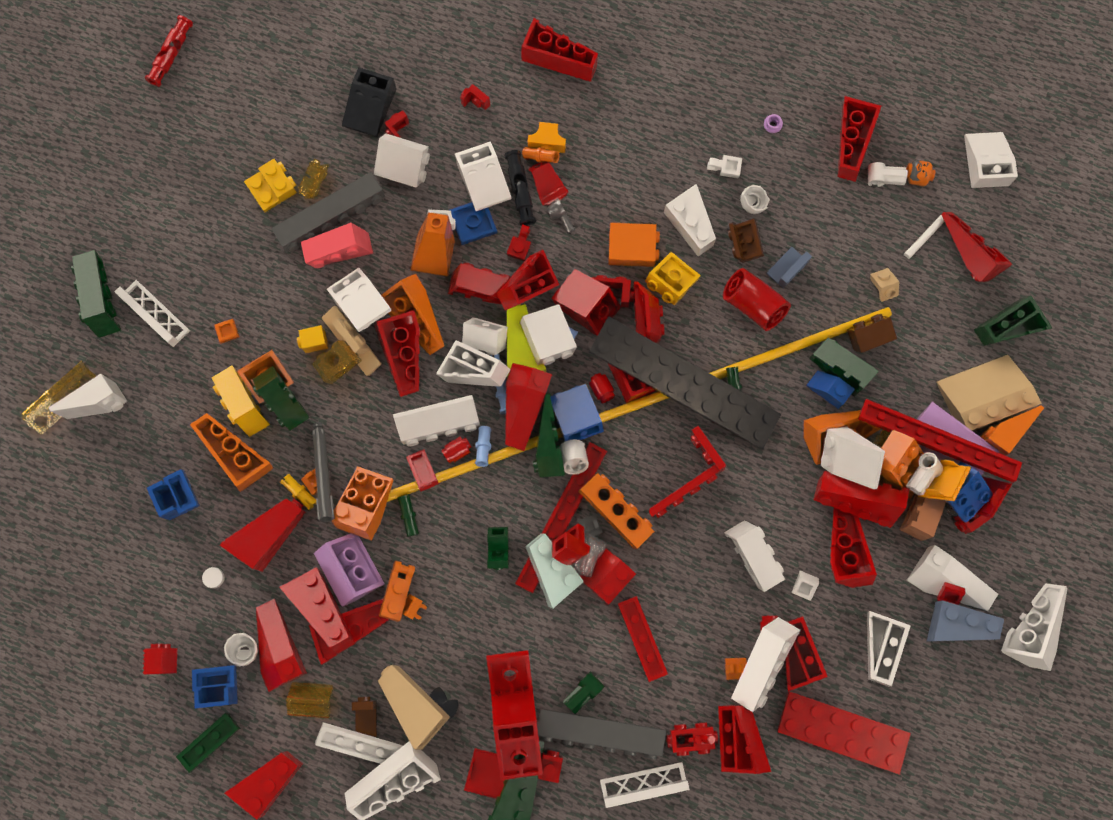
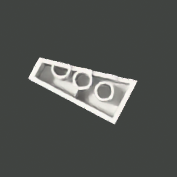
M779 617L762 628L731 699L752 712L765 705L768 699L766 695L774 686L775 678L781 670L800 629Z

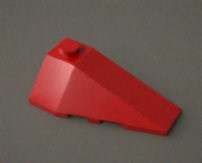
M414 310L374 322L399 396L402 397L418 392L420 328Z
M512 363L506 380L505 445L525 451L552 374L536 368Z
M833 508L830 566L835 582L851 588L873 585L877 573L859 517Z

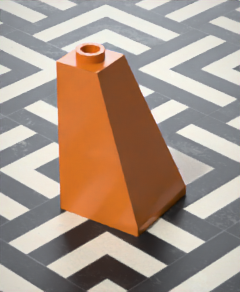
M428 213L417 234L410 271L448 276L455 243L448 215Z

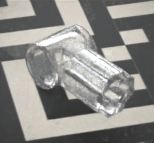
M585 533V543L591 546L590 552L576 562L574 570L579 575L591 577L597 558L603 554L606 543L589 533Z

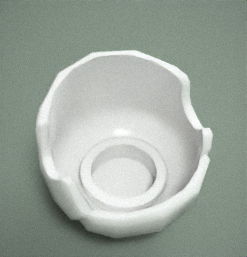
M751 185L744 189L740 201L742 207L748 213L758 214L768 208L767 205L770 199L761 186Z
M246 633L233 634L227 639L224 651L229 662L236 666L244 667L255 660L258 648L257 643L252 637ZM243 647L249 648V650H240V649L243 648Z

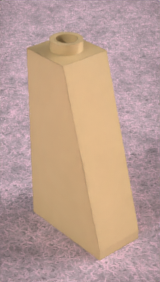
M388 666L382 671L378 682L412 747L415 750H423L450 716L400 666Z

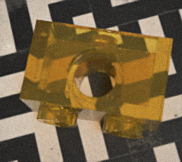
M339 340L332 344L330 350L318 355L312 365L325 383L333 384L362 360L357 353H354L345 340ZM338 356L339 361L334 365V358Z

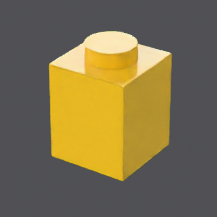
M322 325L298 330L299 349L302 348L305 353L328 349L326 332Z

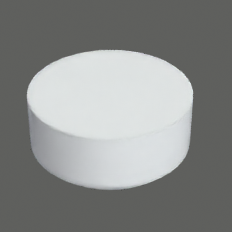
M215 567L208 568L203 573V583L210 588L221 586L224 582L223 571Z

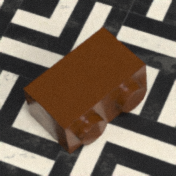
M882 314L872 316L871 320L867 322H856L853 324V327L847 329L854 351L859 353L897 339L891 317L883 316Z

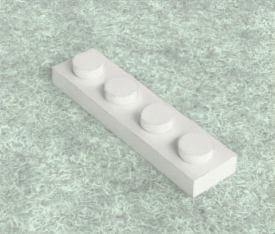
M324 722L315 741L316 746L380 764L403 746Z

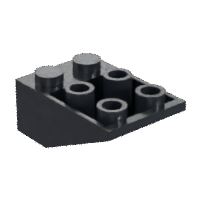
M358 67L351 84L342 127L378 137L397 90L394 78Z

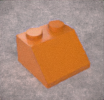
M270 350L237 371L259 404L265 400L259 397L252 387L255 385L252 379L273 366L287 386L294 383L273 350Z

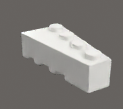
M409 741L345 792L347 810L357 819L365 820L386 809V805L392 802L398 803L405 799V795L416 791V793L424 789V785L432 781L433 783L440 781L438 767L422 750H415Z

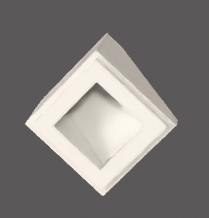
M799 571L792 593L811 601L819 585V578Z

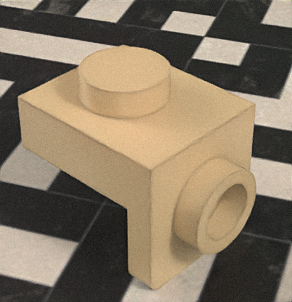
M889 268L870 274L872 283L879 290L881 302L899 295V281Z

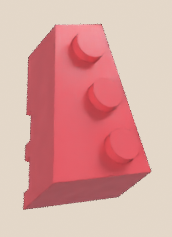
M348 223L301 242L305 263L314 268H322L327 264L373 254L369 233L353 223Z

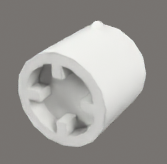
M573 439L561 444L559 448L561 449L564 471L573 475L584 472L589 466L585 443Z

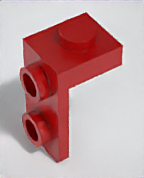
M403 110L393 114L385 122L386 134L401 138L397 132L409 124L408 117Z
M605 275L592 277L610 288L622 289L621 307H628L629 302H633L634 290H630L631 280H627L625 277L608 278Z

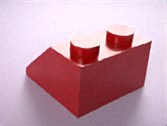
M604 548L580 577L591 591L609 605L636 573L621 559Z

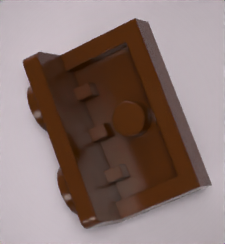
M755 219L736 225L733 222L729 223L730 230H728V235L734 244L732 253L735 259L737 258L740 262L744 263L764 256Z

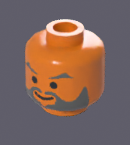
M914 160L907 165V180L909 184L924 187L929 181L934 180L935 170H933L930 162Z

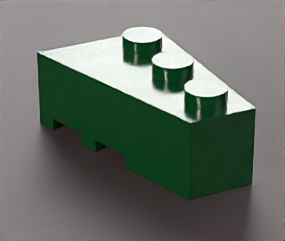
M1030 295L1017 300L975 328L974 331L982 344L986 346L1052 329V326Z

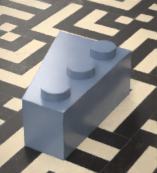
M946 601L935 602L926 642L1000 639L1004 619Z

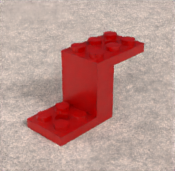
M526 650L487 655L493 729L500 780L543 775L529 652ZM508 670L515 672L513 676H506L504 673ZM518 754L525 756L520 760L514 758Z

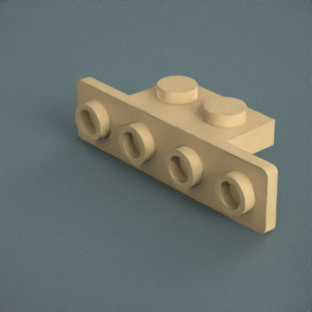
M333 306L322 316L323 321L366 376H370L381 366L382 363L366 344V340L355 330V327L337 306Z

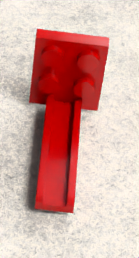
M699 426L691 430L692 436L690 440L696 449L699 447L702 449V457L705 462L713 466L651 507L649 513L652 518L654 516L660 518L668 512L666 508L672 504L674 507L685 501L683 499L684 496L689 493L691 496L701 490L700 485L705 482L707 484L712 483L718 478L716 475L725 470L726 464Z

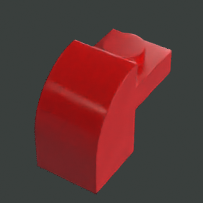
M578 523L552 541V558L565 565H572L590 552L591 546L585 543L584 526Z

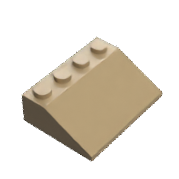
M1009 355L936 382L951 415L971 431L994 424L1042 404L1031 382Z

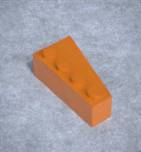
M208 413L190 424L240 492L273 469L269 461L228 431L227 428Z

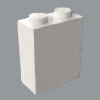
M384 134L379 138L374 175L418 187L426 178L427 173L424 170L430 157L428 153L429 146Z
M559 304L522 317L520 324L537 365H549L555 362V359L560 357L566 359L573 355L577 346Z

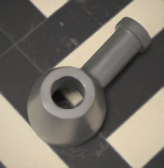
M559 198L553 201L547 208L551 218H560L567 234L575 231L576 229L572 226Z

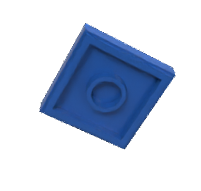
M471 202L449 210L451 211L452 218L455 219V229L461 245L497 233L489 208L475 211Z

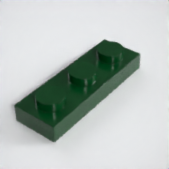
M225 713L178 754L176 758L188 773H191L241 728L228 713Z

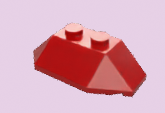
M638 281L634 282L633 297L636 332L658 344L661 337L665 334L664 324L660 323V317H663V306L659 305V299Z

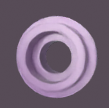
M776 114L769 115L764 121V128L770 133L779 132L783 126L781 117ZM774 122L776 126H771L770 123Z

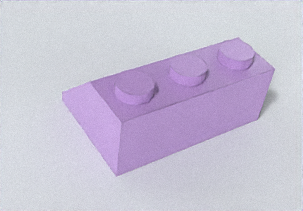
M348 534L329 541L314 553L342 607L357 601L384 585L379 572L360 537L357 535Z

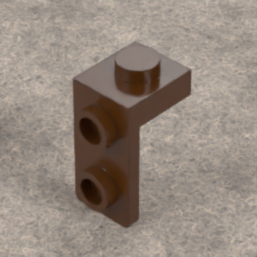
M358 697V701L352 702V711H355V732L377 738V700L370 701V697Z

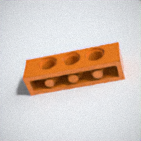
M597 473L578 492L633 549H638L655 532L652 529L653 525L646 518L642 519L637 514L639 511L633 504L630 503L628 505L623 499L625 496L617 488L614 490L609 485L611 482L605 475L602 474L600 476ZM600 490H605L608 493L606 501L599 498L598 493ZM614 505H620V506H621V508H622V514H621V515H616V514H614V512H613V506H614ZM629 519H633L636 522L635 530H630L627 527Z

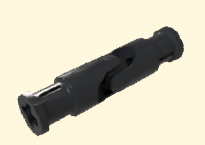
M511 150L505 153L504 156L509 165L508 174L512 191L516 195V210L519 211L521 219L519 223L520 226L532 225L536 223V218L533 217V204L528 192L529 187L525 168L521 164V151ZM516 179L522 180V181H519V182H517L516 184H514V180H516Z

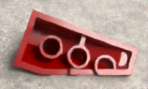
M943 212L941 214L967 269L976 281H990L1012 265L998 249L984 245L985 239L981 235L971 234L970 226L953 212Z
M276 599L256 607L260 671L268 692L307 674Z

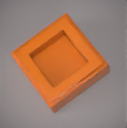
M234 319L214 325L221 344L239 338Z

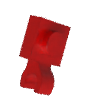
M522 225L519 237H512L507 251L508 256L525 261L531 246V242L527 241L530 233L529 226Z

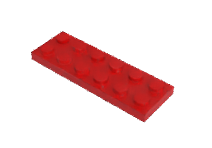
M788 691L777 729L778 733L899 775L911 734Z

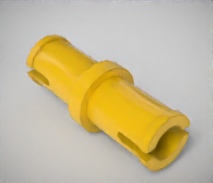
M290 474L284 477L285 480L282 479L280 481L292 493V497L298 499L308 510H311L314 504H317L316 499L306 491V487L300 485Z

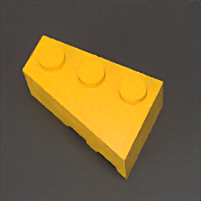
M233 366L212 377L215 383L213 389L218 396L222 397L220 402L225 410H229L230 413L227 416L233 425L237 423L249 437L270 425L260 413V407L256 405L250 390Z

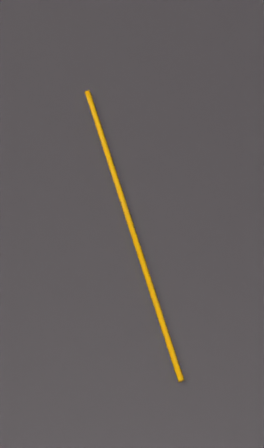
M889 307L715 370L710 372V374L719 379L727 377L726 368L738 367V372L744 371L825 341L828 337L833 338L847 333V329L853 327V324L856 322L870 321L871 317L877 314L890 317L892 312ZM656 392L601 412L599 416L603 423L669 397ZM560 428L556 429L558 433V439L562 438L563 436L560 431ZM538 436L528 440L525 451L537 446ZM510 446L488 454V465L524 451ZM476 459L438 472L435 475L440 483L481 467L475 464ZM416 481L392 489L387 502L418 491L419 488Z

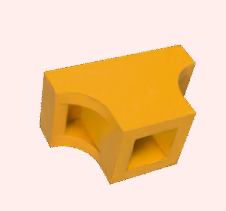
M539 122L538 131L528 135L527 143L529 148L537 149L542 147L546 150L565 153L566 139L558 134V124Z

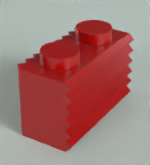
M151 644V648L143 650L145 652L143 654V660L145 661L143 663L144 671L142 672L144 675L177 673V648H171V644Z

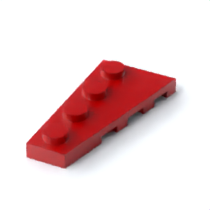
M384 599L342 613L355 643L390 621V619L379 617ZM309 625L320 664L323 665L338 654Z

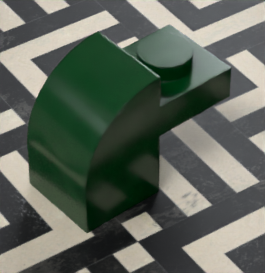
M488 527L487 569L501 570L508 568V527Z

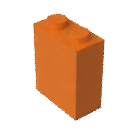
M610 223L608 265L654 267L655 261H659V249H656V243H659L660 231H656L657 224Z

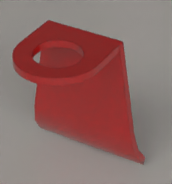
M538 162L528 169L533 175L542 205H550L558 198L561 200L569 192L549 162Z

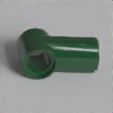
M591 671L563 700L564 704L574 714L590 699L595 698L605 687Z

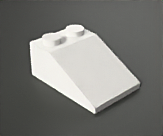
M99 374L50 406L49 410L66 419L110 413L112 411L116 412L123 407L127 400L114 381Z
M848 427L827 429L821 466L836 476L872 489H877L885 451Z

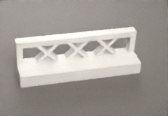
M137 280L126 290L119 287L114 291L171 346L174 347L190 332L181 321ZM137 286L142 290L141 298H133L129 294ZM145 301H154L155 310L146 311ZM158 313H166L168 315V323H159ZM171 326H180L183 331L175 338L171 335Z
M682 762L600 780L606 808L690 790ZM679 768L681 780L672 782L666 778L670 769ZM665 770H666V772H665L664 775H662L661 773H659V772H661V771H665ZM651 773H656L662 777L656 786H651L645 782ZM646 775L643 780L638 776ZM635 777L641 781V784L637 790L631 791L625 787V784L629 778ZM624 779H625V781L623 782V784H621L620 782H618L619 780H624ZM664 779L669 782V783L662 784V782L664 781ZM615 782L621 786L617 794L607 795L605 783ZM643 784L648 786L647 788H642ZM623 788L628 791V792L621 793V791H622Z

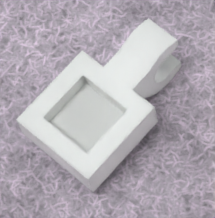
M723 155L722 160L710 158L707 170H720V176L739 178L742 158Z

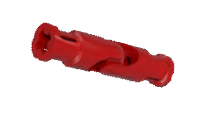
M178 15V21L174 28H171L160 52L154 59L149 75L145 76V80L150 84L158 87L161 86L163 76L168 73L174 58L186 39V33L193 26V22L182 15Z

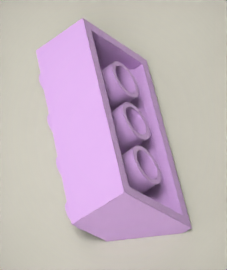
M934 402L917 418L919 421L999 453L996 448ZM918 444L924 454L928 452L934 453L939 461L951 460L957 464L960 463L959 460ZM968 465V466L972 467L973 469L979 471V473L981 474V476H982V474L985 472V471H983V470H981V469H978V468H976V467H973V466H971V465Z

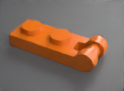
M399 561L394 562L379 617L396 622L401 620L415 566H405ZM399 572L405 574L404 579L398 578Z

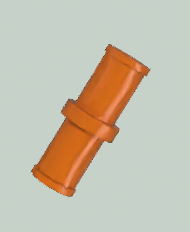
M524 147L522 151L524 159H532L540 163L544 161L558 163L560 158L558 151H550L542 147L537 149Z

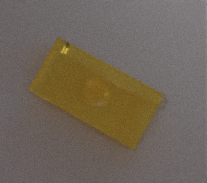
M293 682L286 699L287 714L291 716L329 718L333 685Z

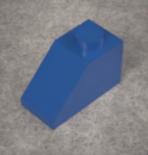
M817 371L806 385L837 409L846 402L854 391L853 387L839 377Z

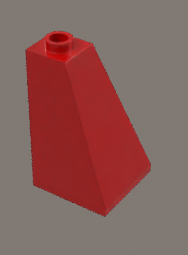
M284 499L221 542L220 546L252 569L263 572L306 513L302 509L304 505L295 499L292 502Z

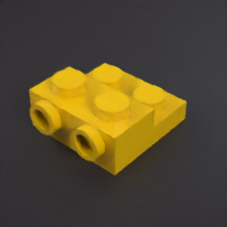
M275 159L259 167L260 172L244 181L264 213L297 193L294 189L297 186L291 176L286 177L284 172L287 170L281 161L277 163Z
M670 252L649 272L645 282L651 291H657L662 295L664 302L675 305L698 281L701 275Z

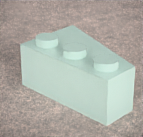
M546 534L538 535L525 546L539 579L541 589L544 592L548 607L554 608L584 582L571 565H565L552 558V541Z

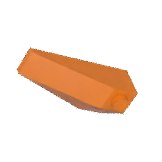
M416 274L400 280L381 295L391 308V311L388 313L391 317L414 310L420 328L419 345L429 355L444 347L427 292Z
M861 410L824 414L804 420V439L814 463L818 465L821 464L827 429L848 427L866 439L881 428L859 420L858 416Z

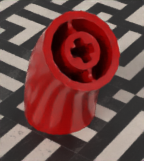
M744 268L737 270L730 277L723 291V299L739 309L765 331H769L777 326L791 308V303Z

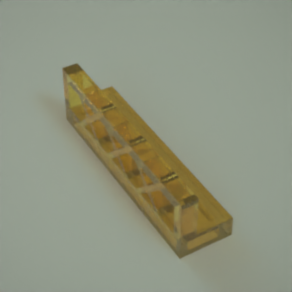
M81 360L21 414L22 420L42 435L62 417L55 413H50L49 407L53 403L60 401L61 399L59 398L61 396L63 399L65 392L69 389L81 387L80 379L85 374H88L92 379L96 375ZM47 416V423L42 428L33 422L37 417Z

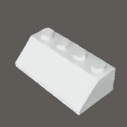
M472 395L393 414L400 440L403 445L407 444V446H415L419 444L418 441L425 439L427 442L435 441L441 435H446V437L455 436L457 431L461 430L471 432L476 430L477 426H480Z

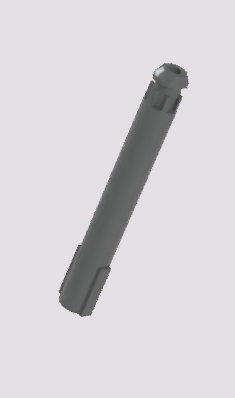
M315 422L313 424L312 438L318 496L316 499L318 521L330 522L335 517L333 498L330 491L326 437L322 423Z

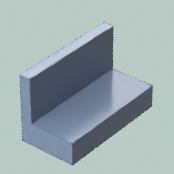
M791 247L766 274L784 289L809 263L812 256L807 251L801 255Z

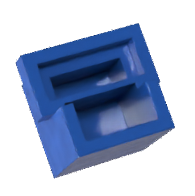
M182 469L164 477V481L161 480L147 487L155 509L161 518L172 520L200 506Z
M236 665L192 670V691H194L195 708L238 704Z

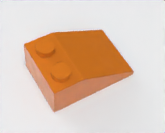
M1040 405L1008 419L996 427L991 426L980 437L996 448L1000 454L1006 456L1013 450L1044 407Z

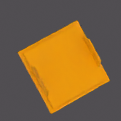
M940 460L943 466L942 474L933 479L928 489H925L924 495H918V497L955 501L971 467L960 466L951 460Z

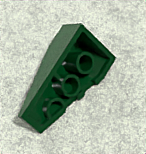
M546 393L543 400L535 453L536 460L532 461L534 473L538 472L539 477L565 475L561 449L557 444L558 433L554 425L555 418L550 393Z

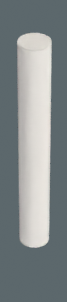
M942 215L904 253V256L910 259L945 222Z

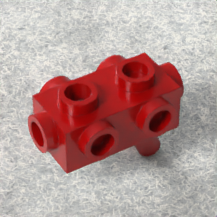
M707 722L695 723V728H687L686 724L674 725V729L670 730L669 735H666L667 748H671L673 753L677 752V756H687L689 751H698V754H709L710 749H715V744H718L717 731L713 730L712 726L707 725ZM684 736V743L679 744L677 738Z

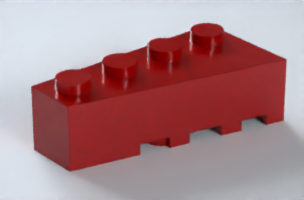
M847 96L844 97L837 177L856 182L880 114L881 105Z

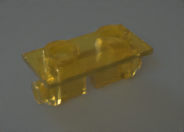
M317 159L310 161L305 173L311 176V178L309 179L304 176L298 187L299 194L303 195L305 199H313L319 194V187L327 176L328 164L320 165L321 162Z

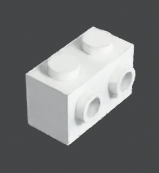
M473 317L463 323L462 343L476 350L485 351L489 355H497L506 349L508 327Z

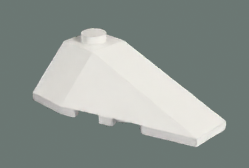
M936 545L926 549L907 579L908 582L923 592L938 596L945 582L963 587L966 593L960 603L985 611L990 609L998 596V593Z
M1045 583L1032 600L1033 608L1027 615L1022 613L1019 617L1022 622L1017 629L1011 628L1008 631L1001 650L1002 653L1029 667L1051 671L1057 652L1067 594L1066 586Z

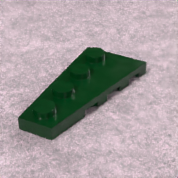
M539 741L541 759L545 743L543 741ZM518 754L514 758L520 760L525 756ZM538 775L504 780L503 783L505 785L500 796L495 801L496 806L492 815H489L488 820H530Z

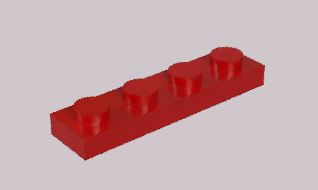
M637 596L618 603L617 605L648 682L668 675Z

